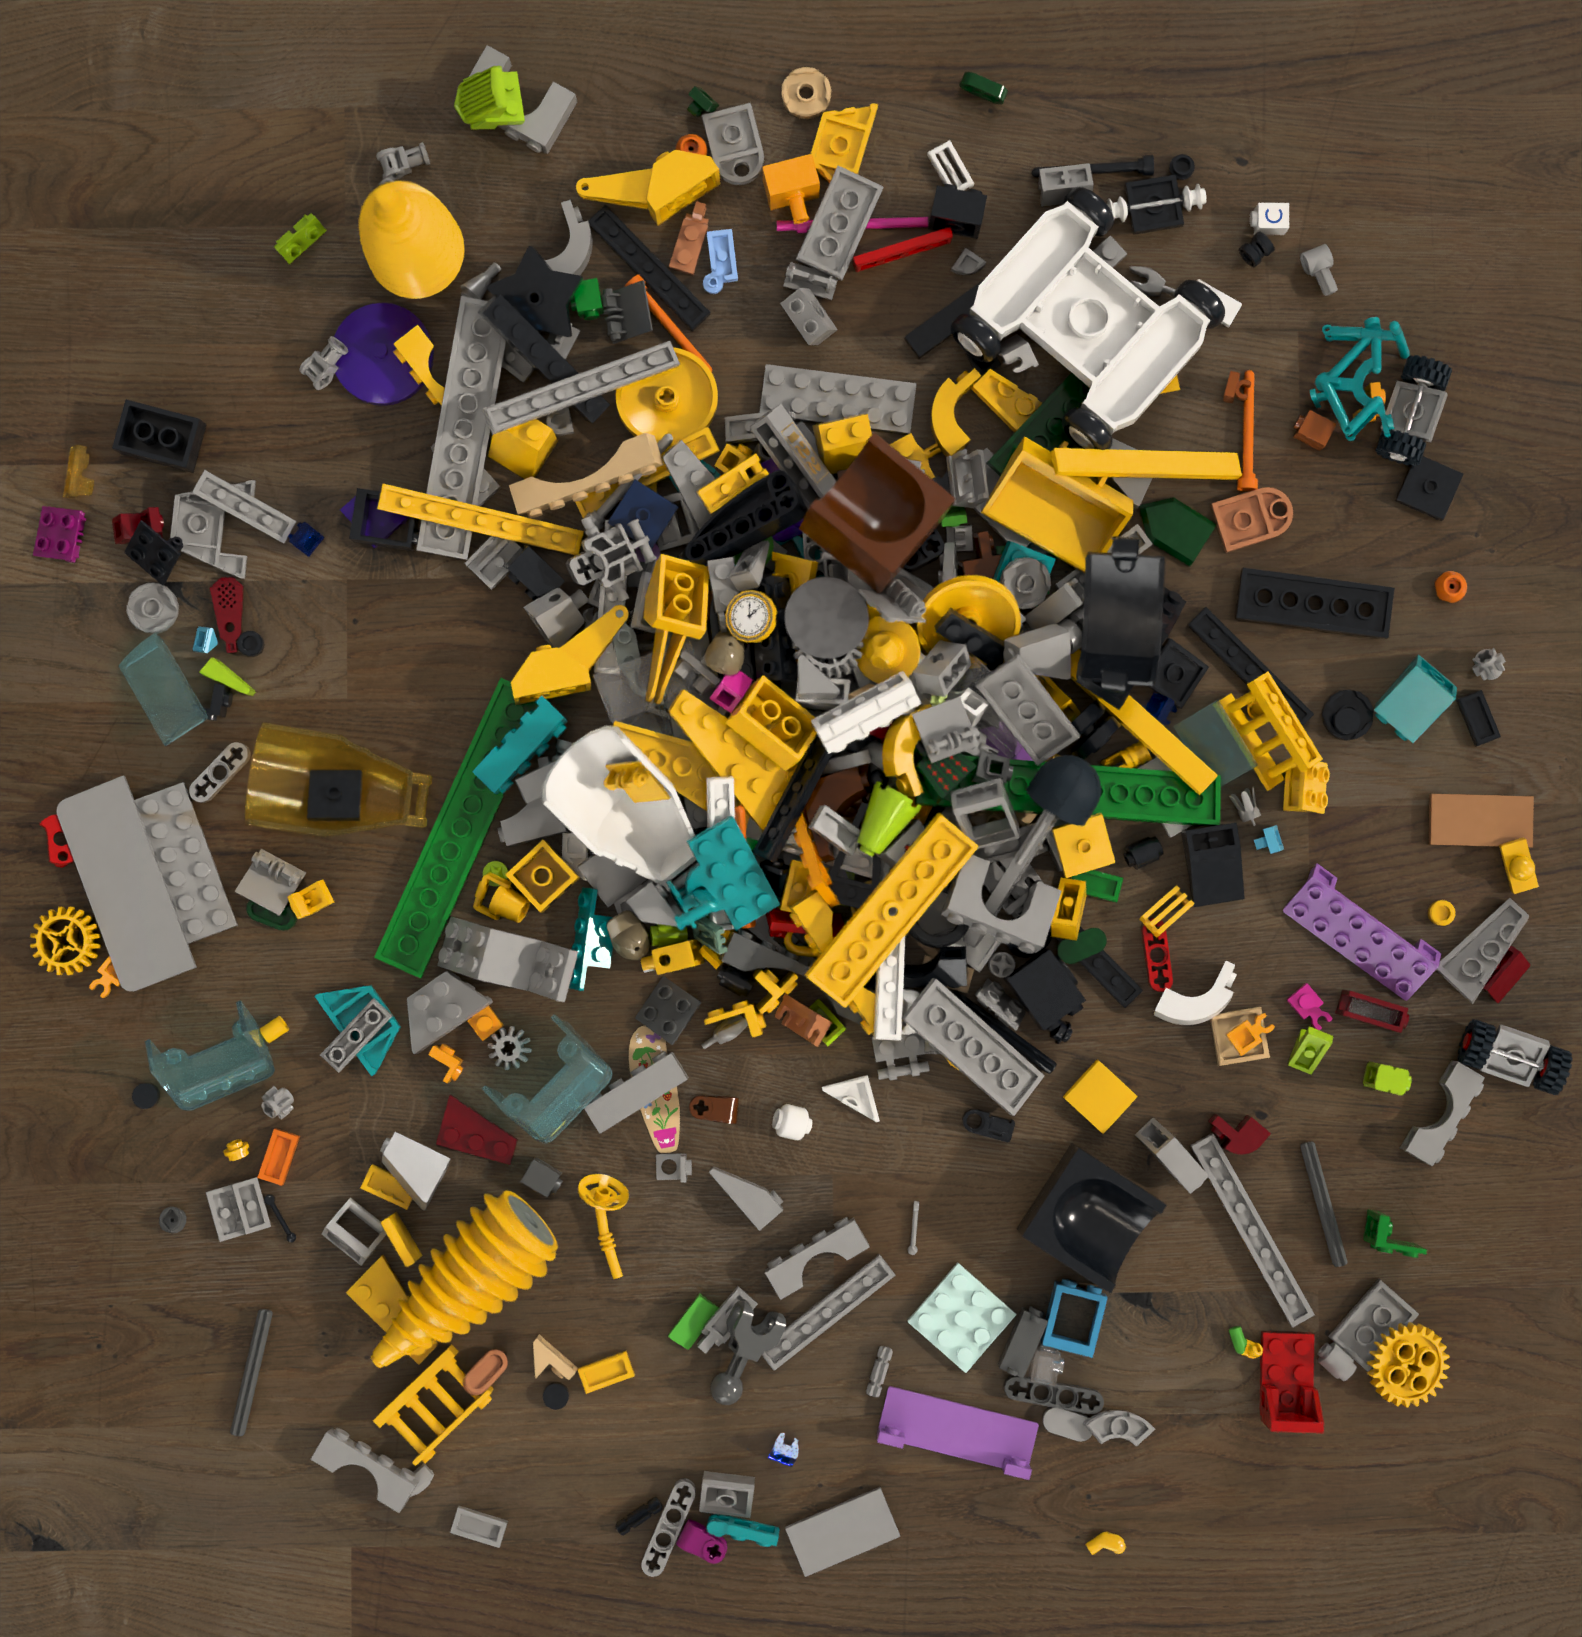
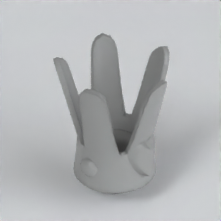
M1253 786V799L1248 788L1241 793L1244 806L1235 794H1231L1229 798L1238 809L1242 822L1251 820L1253 826H1255L1254 818L1261 816L1256 806Z

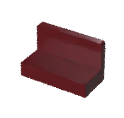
M1510 946L1483 988L1496 1003H1499L1530 967V963L1521 951Z

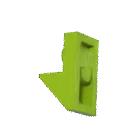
M1310 1026L1307 1030L1301 1029L1289 1058L1288 1066L1312 1075L1331 1046L1333 1036Z

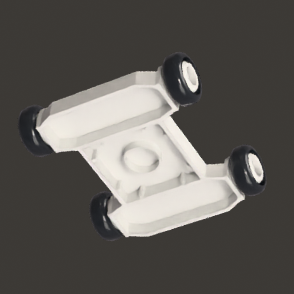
M1075 187L1065 196L1064 205L1046 211L978 287L976 299L970 309V313L960 314L952 322L950 329L953 338L966 353L974 359L986 363L991 362L999 355L1001 351L1000 341L1004 337L1021 329L1090 387L1081 408L1074 407L1063 416L1062 427L1066 435L1079 448L1105 450L1110 449L1112 446V434L1117 430L1134 424L1196 354L1203 343L1206 328L1213 329L1224 320L1225 307L1220 298L1209 287L1196 280H1185L1175 290L1173 300L1160 307L1089 249L1094 236H1104L1113 227L1114 216L1105 201L1093 191L1084 187Z

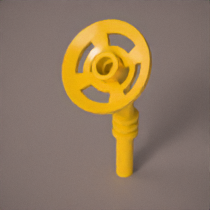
M602 1174L588 1175L579 1182L578 1193L584 1202L595 1208L599 1231L597 1238L601 1240L599 1245L603 1246L601 1251L605 1252L613 1279H617L623 1275L614 1249L616 1244L612 1243L614 1241V1238H611L613 1234L609 1232L606 1210L611 1211L624 1207L628 1201L629 1193L625 1185L613 1177ZM598 1183L599 1187H595L591 1191L586 1188L590 1184ZM608 1186L614 1188L620 1195H617L616 1192Z

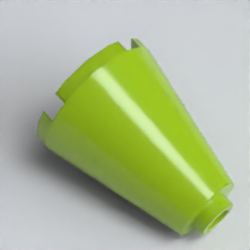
M876 781L857 840V843L861 844L859 850L873 857L874 853L880 855L922 808L919 804L914 808L911 806L913 800L889 786L885 790L879 788L881 782Z

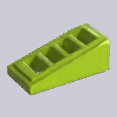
M210 658L199 672L203 676L248 696H253L256 693V690L216 658Z

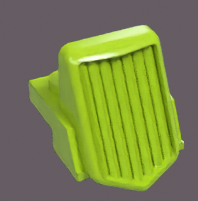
M492 66L463 79V82L459 84L454 108L462 121L470 124L471 130L496 129L498 125H522L525 122L517 71L502 72L501 66Z

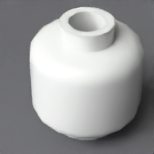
M785 1104L781 1109L778 1108L775 1111L772 1127L776 1129V1133L780 1137L801 1140L805 1134L810 1133L812 1119H809L808 1111L805 1108Z

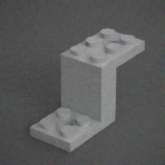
M450 917V921L445 929L446 935L439 952L437 966L477 980L522 989L556 1001L565 1002L578 955L577 951L535 938Z

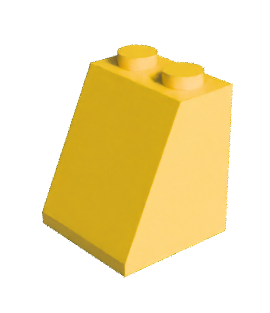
M534 419L492 435L488 457L523 479L535 478L558 440L553 429Z

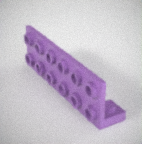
M1316 863L1310 871L1307 882L1287 903L1283 912L1407 1001L1439 967L1441 953L1421 938L1414 946L1335 890L1337 877Z
M889 1386L876 1437L878 1443L902 1449L903 1445L907 1444L1002 1468L1004 1474L1030 1480L1032 1469L1029 1464L1039 1425L1037 1422Z

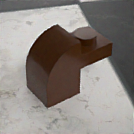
M988 531L973 532L976 558L957 561L959 576L975 575L993 579L1002 554L992 555L991 550H994V541L992 536L988 534Z

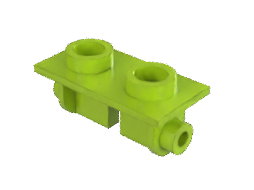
M312 213L308 216L305 214L293 226L297 232L292 234L290 231H287L279 240L275 241L277 244L274 248L289 264L327 231Z

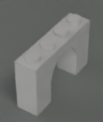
M487 45L470 76L492 66H501L502 72H509L512 66L508 56ZM553 82L539 107L532 113L524 116L525 122L522 125H498V127L505 130L504 133L513 140L518 141L520 138L527 142L526 145L537 153L543 151L548 154L577 104L576 95Z
M972 855L953 877L941 915L947 917V920L951 923L970 926L971 930L976 933H987L995 936V940L998 942L1015 944L1023 952H1038L1044 947L1061 890L1038 881L1030 887L1023 911L1018 919H999L986 909L981 895L990 862Z

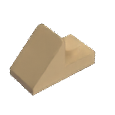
M540 1334L533 1342L535 1378L550 1363L553 1366L551 1370L561 1379L566 1377L570 1380L578 1368Z

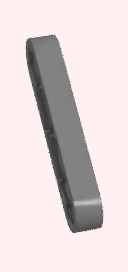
M680 1479L674 1484L645 1551L641 1566L643 1572L648 1576H658L664 1570L692 1505L696 1488L689 1479ZM684 1485L689 1487L688 1492L691 1495L686 1494L684 1496L682 1505L671 1502L672 1499L676 1502L678 1501L680 1496L678 1488L682 1489ZM670 1509H677L681 1513V1518L677 1522H671L667 1519L666 1513ZM667 1533L671 1537L670 1544L660 1546L656 1541L657 1535ZM656 1550L662 1552L657 1561L660 1567L655 1566L654 1569H650L649 1563L646 1561L653 1559Z

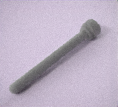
M665 434L657 443L660 454L673 442L671 434ZM642 473L633 476V479H636L638 481L641 478ZM633 481L620 484L597 511L588 512L585 516L591 517L599 531L604 527L603 523L606 520L607 514L624 497Z

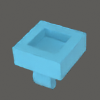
M1277 825L1263 829L1265 836L1254 840L1257 850L1269 847L1270 854L1284 850Z

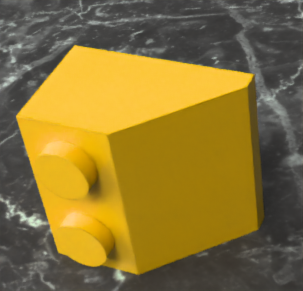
M859 414L812 425L819 458L831 474L848 469L872 435L868 414Z

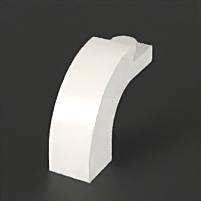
M1225 961L1213 987L1201 996L1186 997L1166 988L1155 1009L1154 1016L1179 1025H1194L1212 1019L1228 1005L1234 992L1225 987L1231 988L1237 974L1233 973L1235 965Z

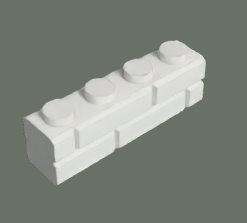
M902 671L811 720V723L823 746L830 754L842 751L848 743L856 739L866 738L870 731L878 727L890 725L894 718L912 713L921 702L911 681Z

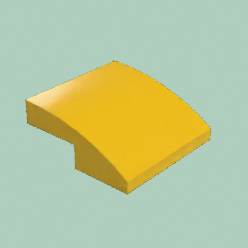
M1098 1059L1063 1096L1068 1103L1102 1134L1110 1128L1138 1097Z

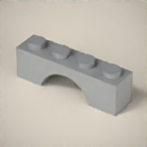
M1451 1060L1439 1081L1447 1098V1105L1443 1116L1436 1123L1427 1127L1412 1126L1400 1149L1427 1165L1433 1166L1434 1163H1438L1445 1153L1443 1148L1447 1141H1451L1458 1131L1456 1126L1460 1119H1464L1471 1109L1469 1104L1473 1097H1477L1484 1087L1482 1082L1485 1077L1460 1062Z
M847 1217L839 1220L834 1224L835 1229L828 1233L823 1230L812 1237L813 1242L806 1246L801 1243L789 1250L790 1255L784 1259H781L779 1256L767 1263L768 1268L765 1269V1274L780 1300L803 1287V1269L806 1263L815 1255L823 1252H832L849 1260L870 1248L854 1217L850 1220Z
M340 1428L328 1430L311 1460L332 1473L342 1466L351 1464L366 1468L376 1479L378 1486L377 1500L400 1513L419 1483L415 1479L416 1475L409 1469L402 1468L401 1470L393 1465V1460L382 1454L378 1456L371 1451L372 1448L366 1443L353 1441L349 1438L350 1435Z

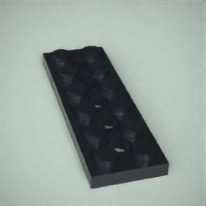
M1242 568L1235 619L1387 639L1389 637L1395 588ZM1260 590H1267L1270 593L1271 599L1269 603L1264 604L1258 600V592ZM1291 593L1295 596L1296 603L1293 607H1288L1284 604V594ZM1315 596L1320 599L1321 607L1319 610H1312L1309 607L1308 600L1310 597ZM1336 600L1345 602L1346 611L1343 614H1339L1334 610L1333 605ZM1366 603L1371 607L1372 612L1369 617H1363L1359 613L1360 604Z

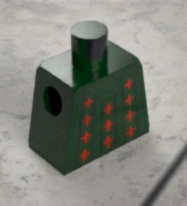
M922 739L916 744L914 753L922 760L915 767L918 778L937 805L976 767L971 760L961 753L931 763Z

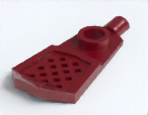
M234 577L219 578L210 587L219 635L222 640L226 641L227 653L237 652L236 641L241 635L244 586ZM229 623H233L235 626L232 632L226 630V626Z

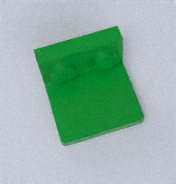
M1367 1210L1363 1240L1370 1243L1371 1248H1375L1379 1252L1391 1254L1393 1249H1395L1396 1252L1402 1253L1404 1256L1418 1258V1254H1427V1249L1416 1243L1388 1239L1387 1237L1391 1236L1393 1229L1390 1216L1376 1210Z

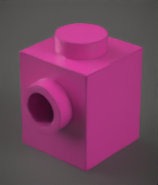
M741 671L733 676L724 675L709 699L732 713L753 679Z

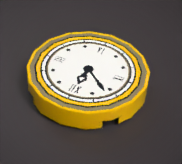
M753 590L743 591L736 595L728 604L726 625L730 633L738 640L748 643L761 642L769 637L775 628L776 607L772 599L764 593Z

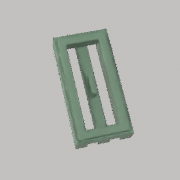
M705 916L696 920L697 928L693 929L694 938L719 955L727 952V947L723 945V943H726L725 937L721 935L724 933V928Z

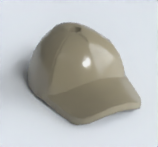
M727 629V632H718L705 653L707 666L713 671L728 676L737 674L744 662V641L734 637L729 629Z
M623 911L607 922L606 927L612 946L621 957L629 960H639L648 953L651 942L649 932L632 911Z

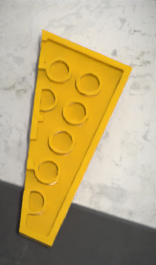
M681 689L668 710L669 714L686 736L695 744L700 754L706 758L718 777L732 776L734 778L735 799L741 803L747 814L755 821L763 833L798 765L795 764L788 770H783L725 723L727 721L726 717L686 690Z

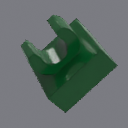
M694 86L688 94L695 100L687 108L694 117H699L704 110L712 113L719 106L700 87Z

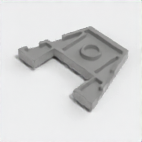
M255 480L231 484L254 497ZM192 492L176 494L170 538L177 536L182 539L183 548L181 552L245 580L247 556L221 553L225 510Z

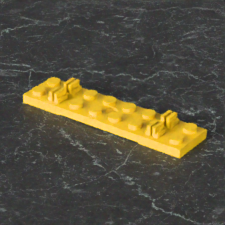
M938 813L804 975L846 1008L979 846ZM890 907L897 908V912L893 916L888 914Z

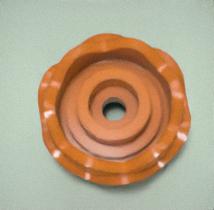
M687 134L681 137L676 144L675 150L707 155V146L698 135Z
M1455 571L1444 572L1435 581L1438 598L1449 603L1461 600L1467 591L1465 578Z

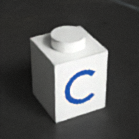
M1258 203L1254 211L1250 213V226L1254 227V235L1257 232H1262L1265 235H1285L1289 229V203Z

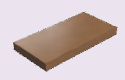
M1429 794V845L1499 847L1500 844L1524 837L1528 848H1532L1534 796Z

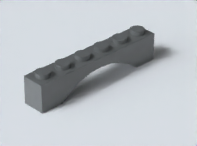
M739 929L738 934L731 931L725 943L727 952L720 954L718 958L742 971L772 967L787 969L806 977L804 974L814 964L810 961L807 965L798 962L800 957L789 951H785L784 955L776 952L777 946L765 940L759 944L752 940L754 935ZM818 987L828 1000L833 1012L860 1024L863 1019L858 1012L854 1014L849 1006L844 1008Z

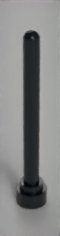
M1142 155V158H1137V161L1090 164L1091 173L1104 174L1137 171L1138 174L1143 176H1153L1154 157L1153 155ZM1062 166L1036 167L1032 170V176L1039 178V169Z

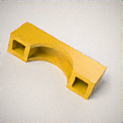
M417 325L393 343L396 348L393 353L402 364L407 362L413 370L409 373L419 385L423 382L428 388L425 394L434 405L439 403L442 406L445 387L434 380L428 367L429 356L434 345Z

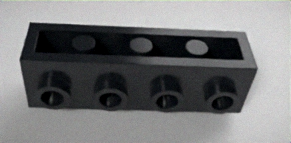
M779 576L762 578L757 588L749 590L764 593L772 599L777 615L775 628L769 637L761 642L754 643L756 677L759 679L764 675L774 684L797 681L798 667L794 658V642L790 638L785 625V610L791 597L789 578Z

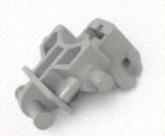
M590 516L583 518L581 522L588 537L582 540L581 543L585 552H581L568 559L565 564L573 582L585 585L598 579L601 586L612 587L620 602L628 599L629 596L623 583L625 576L635 571L640 572L643 570L634 549L640 548L645 564L657 559L648 543L650 541L648 535L645 536L638 522L639 519L627 523L635 537V541L630 543L621 523L615 524V527L605 532H599Z

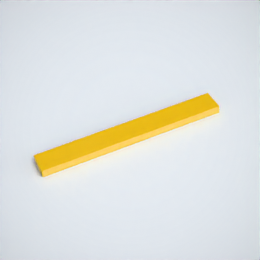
M1054 448L1051 451L1055 476L1237 480L1242 476L1237 453Z
M382 484L377 506L378 510L575 556L579 554L584 533L582 530L387 484Z
M1078 649L1071 654V679L1094 700L1098 699L1111 716L1113 715L1122 726L1200 796L1218 775L1130 695H1128L1125 703L1118 710L1077 683L1076 673L1081 651Z

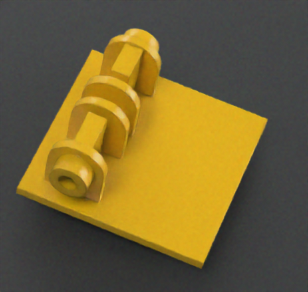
M641 761L607 764L605 766L610 773L604 779V786L609 790L624 789L634 803L668 800L671 798L665 791L664 786Z

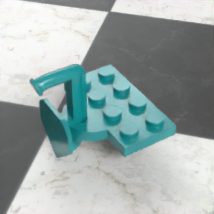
M732 815L686 841L698 864L689 871L685 880V887L677 891L670 880L666 882L675 902L683 913L681 916L676 915L674 917L675 923L680 930H683L689 924L695 929L697 928L696 920L710 912L720 910L725 911L733 928L738 930L780 905Z

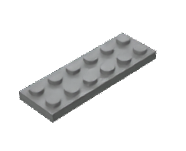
M766 364L760 413L769 412L779 404H782L787 412L792 411L795 413L794 421L818 424L859 414H868L871 430L908 435L911 432L917 383Z
M935 978L930 980L902 1016V1020L1012 1116H1015L1044 1078V1075Z

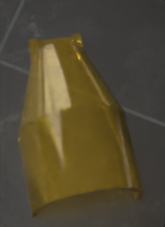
M262 722L257 734L249 771L245 800V826L325 838L398 825L424 828L427 827L425 814L429 785H432L433 777L427 774L414 773L386 758L383 759L370 752L369 749L363 746L360 747L341 735ZM310 770H362L360 821H308ZM412 784H419L415 816L409 815Z

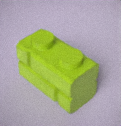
M1371 1061L1367 1063L1363 1079L1365 1087L1402 1096L1405 1091H1409L1412 1077L1409 1076L1408 1070Z

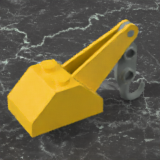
M623 605L614 606L560 648L544 645L537 647L536 652H531L511 682L515 704L535 702L541 696L545 699L590 691L589 671L612 640L618 667L627 678L631 690L637 695L646 696L647 689L642 688L638 681L641 658L636 634L626 624L629 616L627 608Z

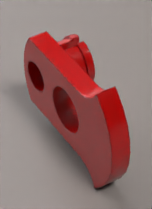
M57 814L48 816L39 825L46 831L49 862L53 863L56 867L62 868L74 862L68 843L64 846H58L53 840L56 833H64ZM58 855H63L67 858L66 861L59 860Z

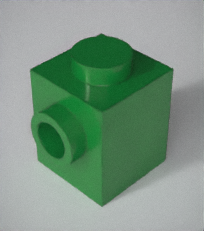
M597 278L582 280L570 300L572 311H577L579 318L594 320L599 318L600 314H604Z

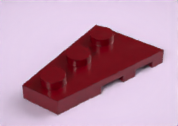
M450 1094L436 1145L511 1165L518 1139Z

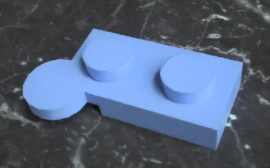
M732 229L707 232L712 273L705 276L703 287L710 294L719 293L723 288V283L738 281Z

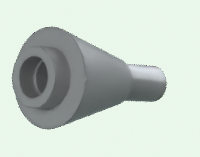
M494 262L484 273L460 286L462 289L461 295L482 300L487 291V286L501 271L500 266Z

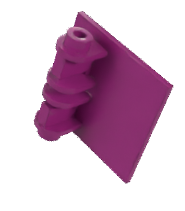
M42 506L33 556L61 559L75 563L76 558L79 559L80 546L76 545V543L82 544V541L78 540L77 537L84 535V533L79 531L84 530L85 521L87 520L84 518L85 513L81 510Z

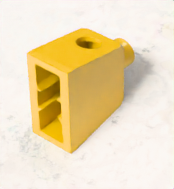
M694 939L651 950V956L641 958L644 973L656 970L657 975L704 964V958L698 952L701 948L700 942ZM667 955L670 957V963L667 961Z

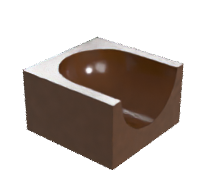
M873 433L855 460L834 486L820 500L816 499L810 505L799 529L878 594H881L942 522L956 498L876 433Z

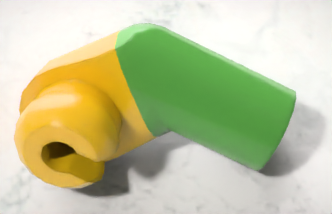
M1241 1326L1228 1329L1235 1351L1238 1354L1252 1359L1262 1355V1346L1259 1343L1245 1339Z

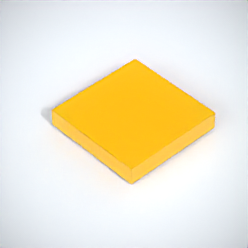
M397 1212L381 1221L383 1229L405 1266L412 1265L423 1256Z

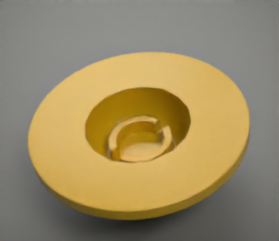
M881 615L873 617L868 621L867 631L861 641L863 642V648L858 649L862 653V657L860 659L855 658L861 672L868 679L878 684L904 671L907 677H910L916 669L920 658V644L913 628L904 621L888 622Z

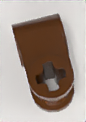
M698 1095L690 1101L689 1110L692 1116L697 1119L737 1124L739 1098ZM699 1100H703L704 1105L708 1106V1110H703L702 1114H698L697 1109H693V1106L697 1105Z

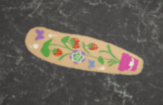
M645 1025L639 1027L630 1040V1072L641 1065H644L645 1068L654 1064L652 1058L663 1051L667 1053L666 1040ZM677 1086L640 1109L651 1139L660 1153H671L676 1151L678 1147L680 1107Z

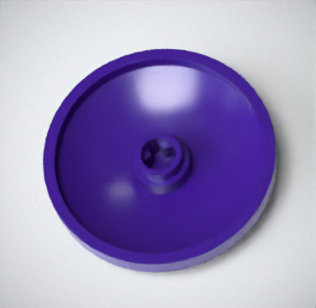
M389 303L366 305L348 315L340 324L334 336L348 348V353L342 355L336 362V366L339 369L335 374L344 388L359 400L373 405L397 404L416 394L423 387L424 383L421 382L418 385L409 373L413 370L407 362L402 364L395 356L393 351L396 348L393 343L417 325L432 343L431 337L420 319L409 310ZM432 350L428 361L430 373L433 366L434 350Z

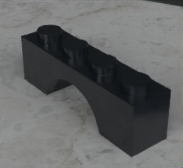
M966 946L941 947L937 955L925 964H904L903 989L913 987L925 988L932 978L937 979L945 987L958 988L960 986H967ZM876 972L864 985L865 989L876 990Z

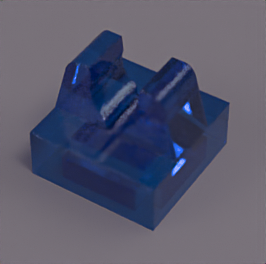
M299 522L297 524L299 529L294 535L289 534V542L310 557L324 539V536L306 522Z
M1153 693L1145 708L1156 720L1164 725L1171 723L1166 719L1170 712H1177L1174 700Z
M780 1433L771 1447L768 1458L792 1467L799 1453V1440L794 1438L792 1445H786L783 1441L785 1434Z

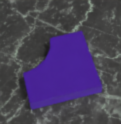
M356 496L340 509L351 523ZM370 500L365 536L387 539L410 518L378 510L379 501Z

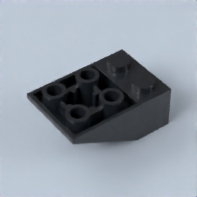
M1237 823L1181 832L1192 900L1195 903L1193 906L1200 907L1245 899L1241 846Z

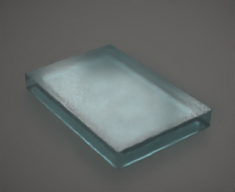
M1219 700L1214 701L1173 726L1184 745L1217 775H1221V787L1258 766Z

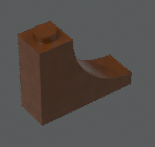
M856 766L820 778L805 806L809 824L821 805H826L842 817L854 803L869 796L867 787L870 784L866 772H861ZM812 831L819 857L825 863L835 860L833 845Z

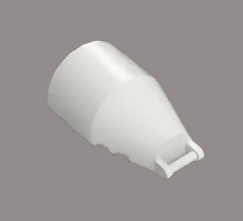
M604 726L589 732L570 746L549 771L542 788L543 804L594 854L603 855L614 860L615 864L624 865L635 870L637 874L660 883L669 892L670 890L666 883L669 880L677 891L685 885L689 871L698 862L675 880L673 878L696 860L686 842L695 836L672 782L617 726ZM641 761L664 786L665 791L671 798L668 800L634 803L624 789L609 790L604 786V779L610 773L605 766L607 764Z

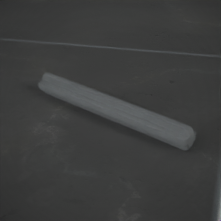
M1312 1141L1305 1142L1300 1145L1331 1260L1335 1267H1341L1346 1265L1348 1261L1316 1146Z
M260 1309L257 1313L230 1433L234 1436H243L246 1432L273 1312L268 1309Z

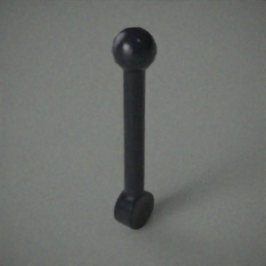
M274 1195L265 1196L264 1202L271 1206L287 1234V1241L293 1243L296 1240V1235L291 1233L274 1203Z

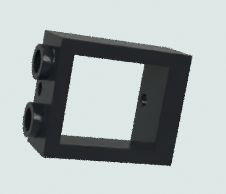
M357 488L349 539L354 543L414 551V547L418 543L420 531L417 530L418 522L421 519L410 517L406 542L365 536L370 500L379 501L380 491Z

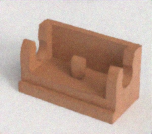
M784 994L783 1001L778 1007L775 1017L780 1020L783 1013L787 1011L781 1024L818 1047L832 1022L796 999Z

